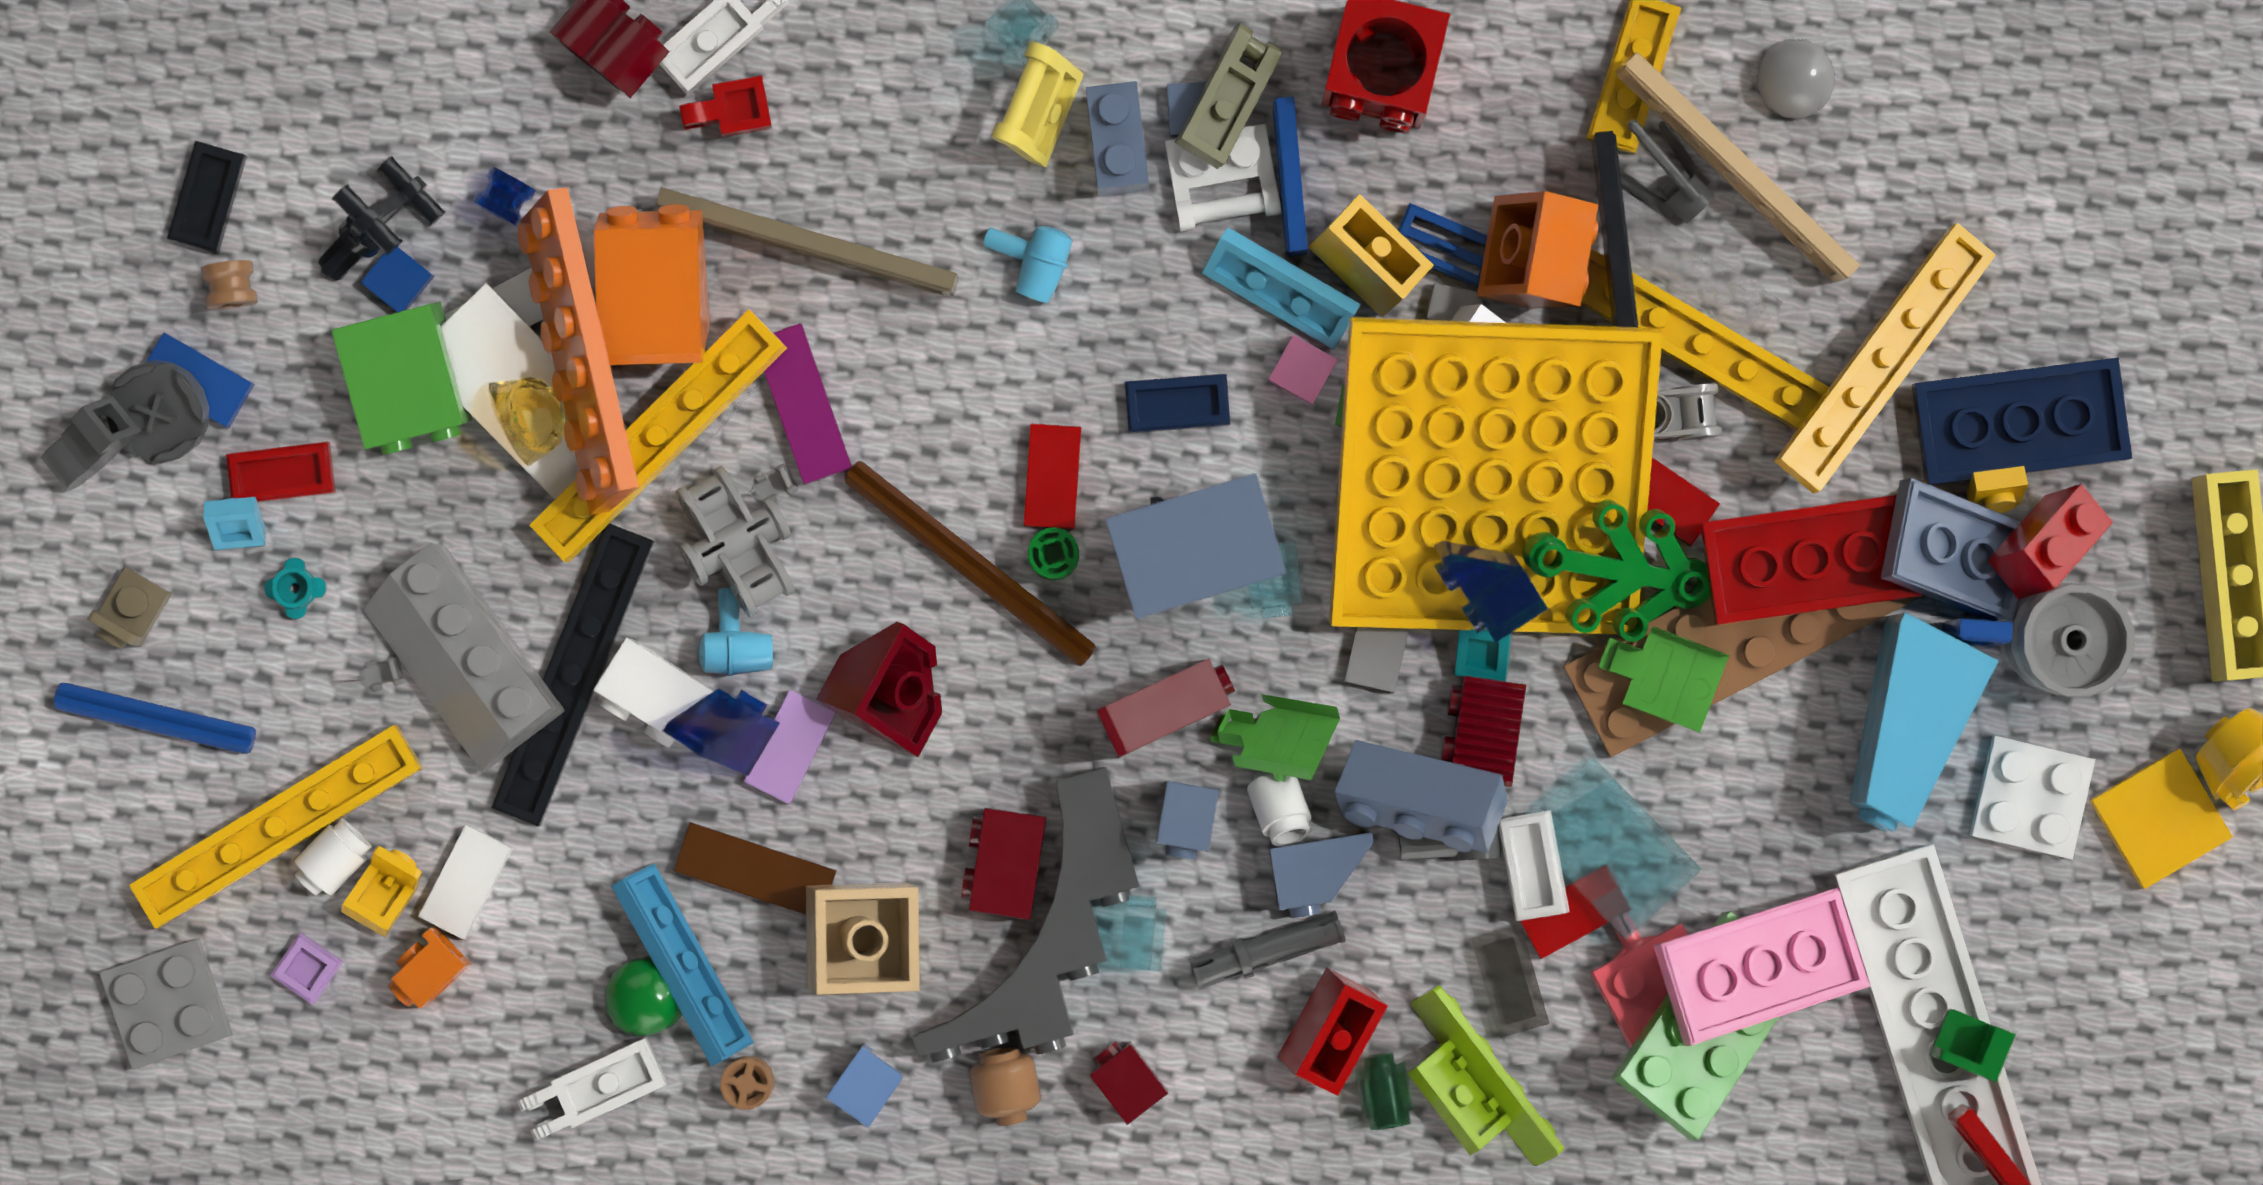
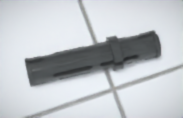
M1334 910L1317 918L1244 942L1242 938L1232 940V946L1196 958H1190L1189 962L1195 981H1197L1198 989L1202 990L1216 983L1242 975L1244 979L1253 977L1254 971L1327 946L1346 942L1340 920H1338L1337 912Z

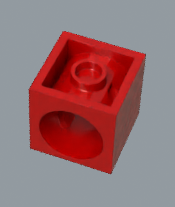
M1347 0L1321 105L1331 107L1329 114L1342 120L1359 122L1360 116L1365 115L1381 119L1379 127L1388 131L1409 134L1410 127L1420 129L1427 113L1451 13L1397 0ZM1376 34L1395 36L1405 42L1414 60L1418 59L1420 79L1413 87L1407 84L1392 96L1373 94L1363 89V85L1354 73H1350L1347 53L1357 42L1363 44L1374 38Z

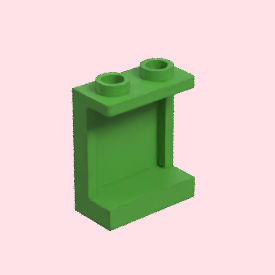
M441 301L331 330L364 449L380 446L382 455L412 448L410 438L429 433L431 442L461 435L459 425L472 421L471 414L463 409L440 326L441 322L446 321Z

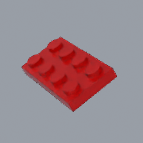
M1897 495L1700 523L1715 625L1923 596V594L1881 579Z

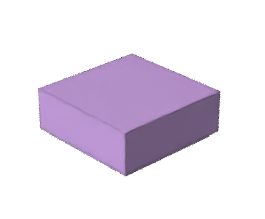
M299 933L270 976L313 1005L317 1002L344 961L304 933Z

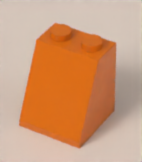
M672 204L662 206L658 211L637 212V208L632 206H616L606 210V213H599L594 228L596 309L609 364L702 363L710 329L702 210H689L688 206Z

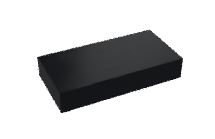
M195 141L167 239L219 254L247 159L245 154Z

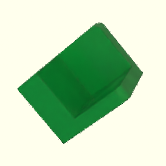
M1948 1009L1929 1055L1997 1083L2016 1034L1957 1010Z

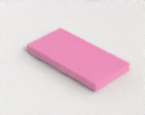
M1839 887L1654 945L1684 1046L1694 1045L1870 987Z

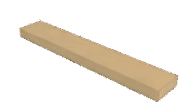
M1638 52L1629 57L1616 70V76L1832 282L1848 279L1857 270L1860 264Z

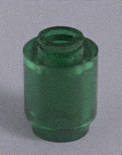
M1393 1052L1363 1057L1364 1066L1354 1070L1362 1115L1364 1119L1369 1120L1370 1130L1390 1129L1410 1124L1409 1111L1414 1110L1405 1060L1395 1061Z

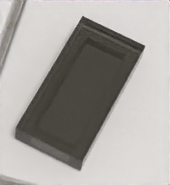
M1521 924L1470 938L1499 1038L1550 1024Z

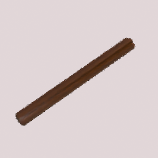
M856 462L847 472L844 481L849 487L1076 665H1084L1095 652L1096 646L1091 640L864 462Z

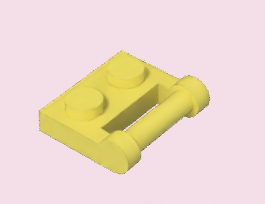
M1029 41L1024 57L1028 60L1002 123L996 122L991 138L1007 145L1027 161L1046 168L1084 73L1054 49L1038 42Z

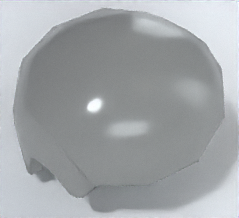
M1785 39L1768 49L1763 55L1758 70L1757 85L1768 108L1783 117L1805 118L1821 110L1830 99L1835 85V72L1832 61L1821 47L1806 39Z

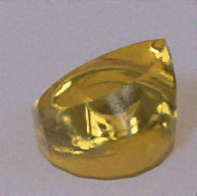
M532 377L489 383V396L496 419L511 448L527 466L532 465L553 451L562 442L565 413L561 402L556 399L554 391L542 380Z

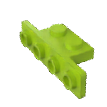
M1440 985L1419 995L1411 1002V1007L1440 1045L1407 1072V1074L1468 1154L1472 1155L1480 1151L1505 1129L1532 1165L1538 1166L1557 1157L1564 1150V1146L1556 1137L1553 1126L1539 1115L1526 1098L1521 1084L1507 1073L1494 1056L1488 1041L1478 1035L1464 1017L1458 1002L1451 995L1447 994Z

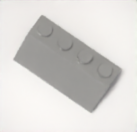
M429 543L391 572L363 608L482 773L486 772L565 711L447 548Z

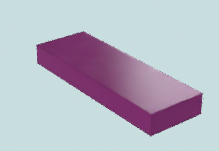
M802 323L774 332L787 349L764 373L803 484L808 485L850 470L852 464Z

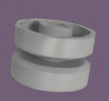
M2060 583L2056 589L2025 597L2017 602L2012 641L2005 644V651L2012 669L2028 685L2049 694L2067 697H2090L2111 688L2126 673L2134 654L2135 629L2127 609L2112 593L2091 584ZM2067 635L2073 641L2071 648L2066 643Z

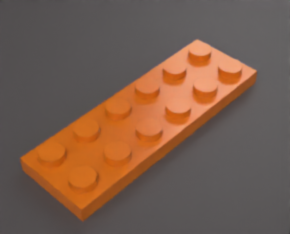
M568 187L550 189L543 194L520 220L518 242L522 253L528 254L532 269L529 277L530 293L533 301L540 303L544 320L541 324V340L545 351L551 352L555 372L552 376L553 391L556 399L559 402H563L567 418L564 424V437L568 449L575 452L579 468L576 473L577 492L580 499L587 502L589 515L611 511L639 486Z

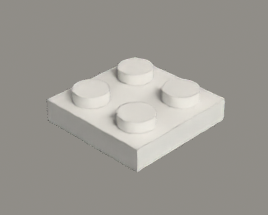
M1992 736L1969 836L2073 860L2096 759L1999 736Z

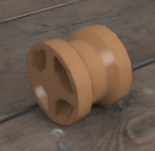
M225 261L201 267L202 279L208 282L209 294L205 298L206 309L224 310L258 303L257 292L250 286L249 277L254 272L252 261Z
M744 1056L736 1059L725 1068L721 1076L720 1089L724 1099L731 1106L740 1110H751L759 1107L770 1097L774 1089V1075L771 1067L764 1060L755 1056Z

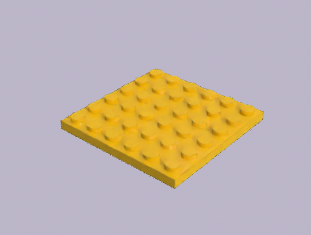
M1349 317L1329 611L1331 626L1444 630L1493 629L1512 630L1515 632L1581 633L1573 628L1566 619L1568 606L1577 599L1588 598L1613 580L1564 570L1553 577L1539 576L1526 566L1523 560V548L1527 540L1534 534L1548 532L1562 540L1567 549L1621 559L1607 534L1594 524L1592 518L1594 508L1598 503L1604 500H1613L1626 509L1628 513L1627 527L1644 555L1645 536L1641 533L1639 524L1642 516L1648 510L1663 332L1659 328ZM1616 509L1609 510L1605 514V525L1615 521L1617 517ZM1550 550L1544 555V565H1549L1554 561L1556 550ZM1641 588L1603 613L1599 626L1594 631L1586 634H1617L1613 628V619L1616 613L1623 608L1637 607L1640 603ZM1589 608L1579 612L1577 616L1578 623L1588 620L1590 616ZM1636 617L1626 621L1624 625L1625 632L1632 631L1637 624Z

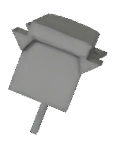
M785 463L777 466L778 472L766 477L765 473L755 477L757 482L749 493L756 500L762 501L770 497L775 502L777 501L776 495L786 490L789 495L798 491Z
M396 654L388 656V661L376 664L375 660L365 662L366 668L361 670L359 676L352 677L353 680L360 681L365 687H371L373 692L382 690V684L394 681L395 686L405 683L401 664Z

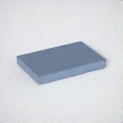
M1256 473L1105 519L1136 620L1287 574Z
M1913 478L1900 480L1881 579L1990 621L2013 623L2018 598L1987 560L2021 522Z

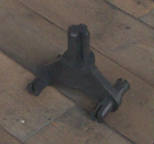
M393 156L389 157L376 171L398 193L378 206L373 204L370 207L348 184L332 197V200L348 216L338 227L340 235L338 239L318 260L321 273L325 277H331L335 281L343 279L362 257H374L380 249L383 250L386 256L391 254L403 240L386 223L409 203L429 223L430 227L446 213L424 191L427 184L419 176L412 179Z

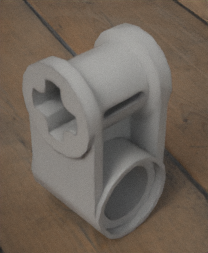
M1698 384L1676 387L1671 390H1659L1656 405L1658 424L1654 429V440L1675 438L1677 440H1691L1722 436V427L1716 425L1714 395L1718 393V384Z

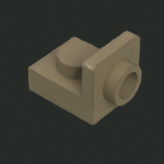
M125 567L100 610H92L87 620L99 626L95 634L96 636L123 650L126 643L142 646L172 593L132 569Z

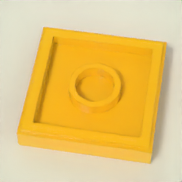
M2181 748L2171 751L2089 800L2141 889L2150 887L2233 838Z

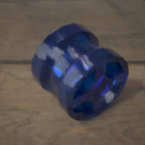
M491 166L487 173L488 184L484 191L476 193L472 203L517 227L522 219L520 213L522 206L525 202L531 201L537 191L506 172Z

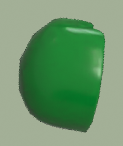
M650 956L631 960L616 969L604 990L606 1012L615 1026L626 1034H633L635 1037L656 1034L674 1026L682 1016L678 1005L669 991L668 985L662 979Z

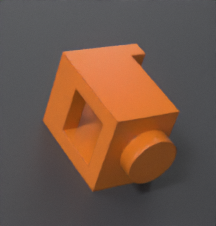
M438 927L429 928L422 935L428 942L425 947L420 942H417L396 961L401 970L391 978L392 981L388 984V987L407 1007H410L413 1003L419 1009L427 1007L472 964Z

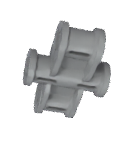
M720 466L713 470L714 476L690 489L681 487L676 490V496L683 511L702 539L692 545L686 542L679 546V550L690 573L700 586L709 582L708 576L720 570L741 609L748 617H751L757 613L758 606L782 593L789 596L795 592L786 569L769 545L770 542L777 538L783 541L791 537V532L780 509L770 497L761 501L762 507L750 513L728 472Z

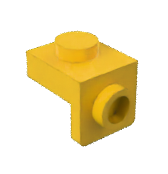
M377 846L372 853L370 865L342 904L341 912L385 938L419 888L421 870L417 868L415 861L407 854L395 849L388 851L381 846Z

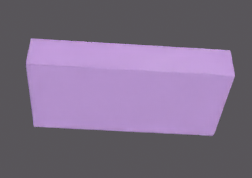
M789 689L744 782L791 804L836 713Z

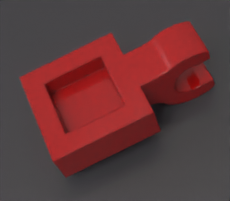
M762 75L712 84L714 100L679 105L684 131L710 126L715 123H719L722 137L772 129Z

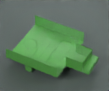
M1653 626L1643 650L1609 638L1598 667L1631 679L1623 701L1624 705L1700 733L1728 657L1731 655Z
M1261 694L1263 702L1275 708L1262 711L1256 724L1253 714L1250 712L1228 709L1226 715H1220L1210 736L1211 742L1244 747L1240 756L1232 755L1235 767L1273 773L1275 780L1285 782L1287 776L1312 780L1340 720L1338 708L1335 706Z

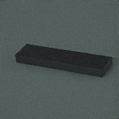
M1613 131L1596 132L1592 144V154L1613 327L1639 328L1616 134H1613Z

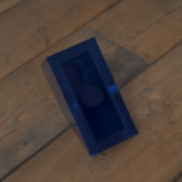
M718 688L667 722L663 732L698 755L749 776L780 723L764 713L768 704L753 694L741 689L739 694L735 696Z

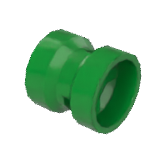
M1056 527L1045 528L1038 532L1030 541L1028 560L1034 572L1040 577L1051 581L1062 580L1070 576L1077 568L1080 558L1079 548L1074 537L1066 530Z

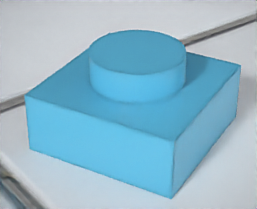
M256 497L204 501L203 519L214 550L265 546L266 529Z

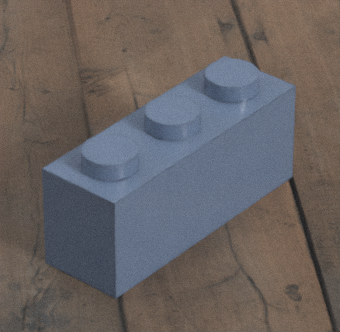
M1355 740L1335 790L1342 817H1345L1355 825L1367 828L1377 825L1393 829L1401 836L1409 839L1419 840L1425 837L1441 841L1448 847L1461 852H1469L1472 849L1485 853L1489 852L1508 801L1502 775L1360 740Z

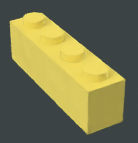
M2258 469L2211 473L2191 478L2212 682L2262 678L2263 514Z

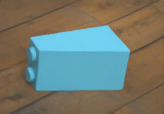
M1906 612L1887 617L1883 625L1850 798V804L1861 809L1857 818L1882 831L1887 829L1894 832L1897 827L1913 828L1998 660Z

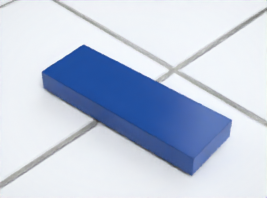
M1293 96L1276 98L1272 107L1285 254H1288V257L1306 255L1308 251Z

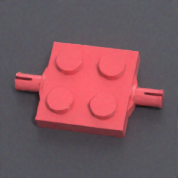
M1629 912L1609 922L1623 948L1616 953L1612 960L1589 973L1631 1049L1668 994L1654 945L1688 935L1683 924L1680 923L1656 936L1641 938L1629 916Z

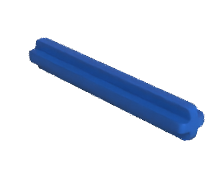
M60 683L54 696V707L58 710L238 753H250L256 739V729L251 726L70 683Z

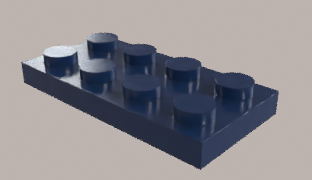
M2119 357L1912 384L1923 475L1928 485L1969 481L1974 472L2024 466L2026 473L2133 459Z

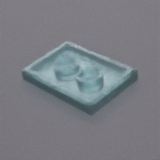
M1594 757L1536 811L1551 810L1563 876L1625 941L1636 933L1701 871V868Z

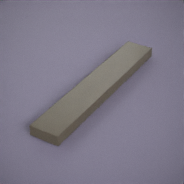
M663 187L660 188L656 201L658 209L666 205L681 204L688 206L689 210H702L703 226L946 297L951 298V295L954 296L959 280L955 272Z

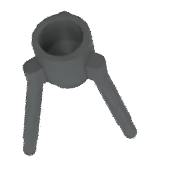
M1630 120L1628 122L1629 129L1670 176L1672 181L1662 190L1668 197L1667 200L1662 199L1620 172L1622 187L1657 208L1669 222L1678 215L1686 224L1689 223L1716 197L1707 187L1710 182L1697 169L1679 138L1664 121L1659 123V129L1684 168L1682 172H1680L1636 120Z

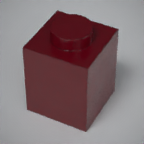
M1114 1041L1092 1058L1097 1067L1090 1072L1089 1076L1127 1125L1168 1094V1089L1131 1041L1122 1048L1117 1041Z

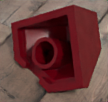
M895 622L840 654L816 700L850 723L910 755L919 757L943 713L941 694L934 692L932 667L937 666L936 647L905 624Z

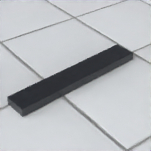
M610 523L602 530L543 677V681L565 711L514 750L491 808L541 827L594 695V688L600 680L655 541Z

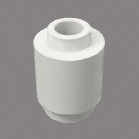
M1258 771L1253 776L1254 781L1247 787V792L1263 835L1270 837L1274 846L1290 845L1305 838L1311 832L1309 826L1311 814L1297 777L1287 776L1285 782L1275 780L1273 773Z
M341 819L335 826L329 824L294 860L300 869L295 876L314 895L317 896L322 890L329 895H333L367 860L365 854L372 846L354 826Z

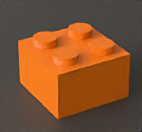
M1548 191L1494 196L1477 296L1530 309L1581 306L1582 297L1589 284L1587 267L1591 246L1595 242L1598 233L1596 216L1599 204Z

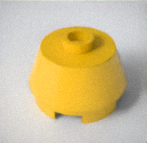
M2252 708L2241 711L2231 719L2225 716L2215 723L2205 734V738L2208 741L2202 746L2195 757L2214 799L2221 798L2233 811L2249 803L2250 798L2245 794L2248 790L2254 793L2263 787V714Z

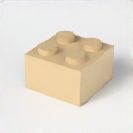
M910 883L806 886L807 989L816 995L920 991L918 887Z

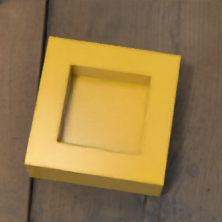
M2024 466L1974 472L1967 488L1968 501L1998 513L2010 511L2016 505H2021L2028 487Z

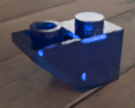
M1443 540L1434 545L1442 558V561L1434 565L1450 592L1460 587L1469 600V603L1462 606L1461 609L1477 634L1487 628L1494 641L1498 642L1548 610L1545 602L1513 554Z

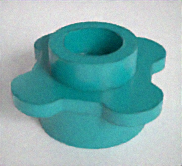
M296 557L286 560L284 569L279 571L274 579H269L264 586L266 596L269 599H275L280 605L284 606L286 615L292 619L304 617L307 613V606L315 598L323 597L327 590L324 579L314 577L306 570L305 562ZM295 583L300 586L298 593L291 591V586Z

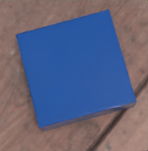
M397 247L388 256L384 253L360 283L395 311L401 312L411 307L435 276Z

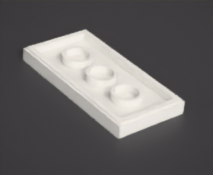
M486 283L441 326L463 407L556 499L576 479V473L579 468L575 452L568 449L564 437V424L567 418L563 402H559L556 399L553 391L552 376L555 372L552 354L545 351L541 338Z

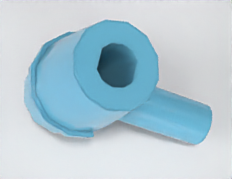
M1049 226L1036 227L1030 241L991 227L986 233L984 247L1022 260L1015 292L1044 303H1049L1064 269L1068 267L1067 260L1073 240L1065 232Z
M730 588L719 589V632L703 633L700 638L698 656L703 672L727 674V676H733V674L772 670V634L740 631L739 604Z

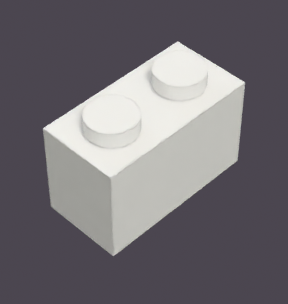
M630 638L624 640L594 688L595 692L604 696L600 706L624 721H627L630 714L648 724L644 733L668 748L671 747L674 741L681 745L688 743L718 695V692Z

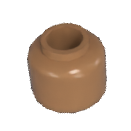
M1018 1046L999 1047L980 1053L978 1055L979 1062L969 1070L975 1107L978 1113L984 1117L996 1118L998 1126L1013 1125L1027 1120L1026 1111L1033 1109L1041 1100L1036 1067L1032 1057L1028 1054L1019 1053Z

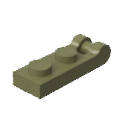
M1238 23L1226 39L1224 49L1174 142L1216 169L1225 165L1283 52L1280 47L1270 41L1264 44L1252 36L1253 30L1242 23ZM1242 54L1254 61L1253 69L1239 61Z

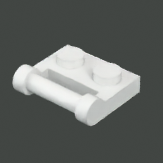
M1266 123L1244 127L1225 165L1219 169L1214 168L1174 143L1176 139L1165 141L1180 232L1196 229L1195 224L1262 212H1265L1266 217L1281 214ZM1259 178L1261 192L1195 204L1191 203L1189 190Z

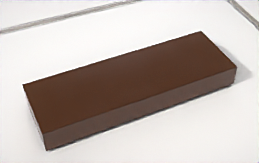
M693 822L689 823L674 868L675 872L805 915L806 886L833 885L837 873L835 869Z

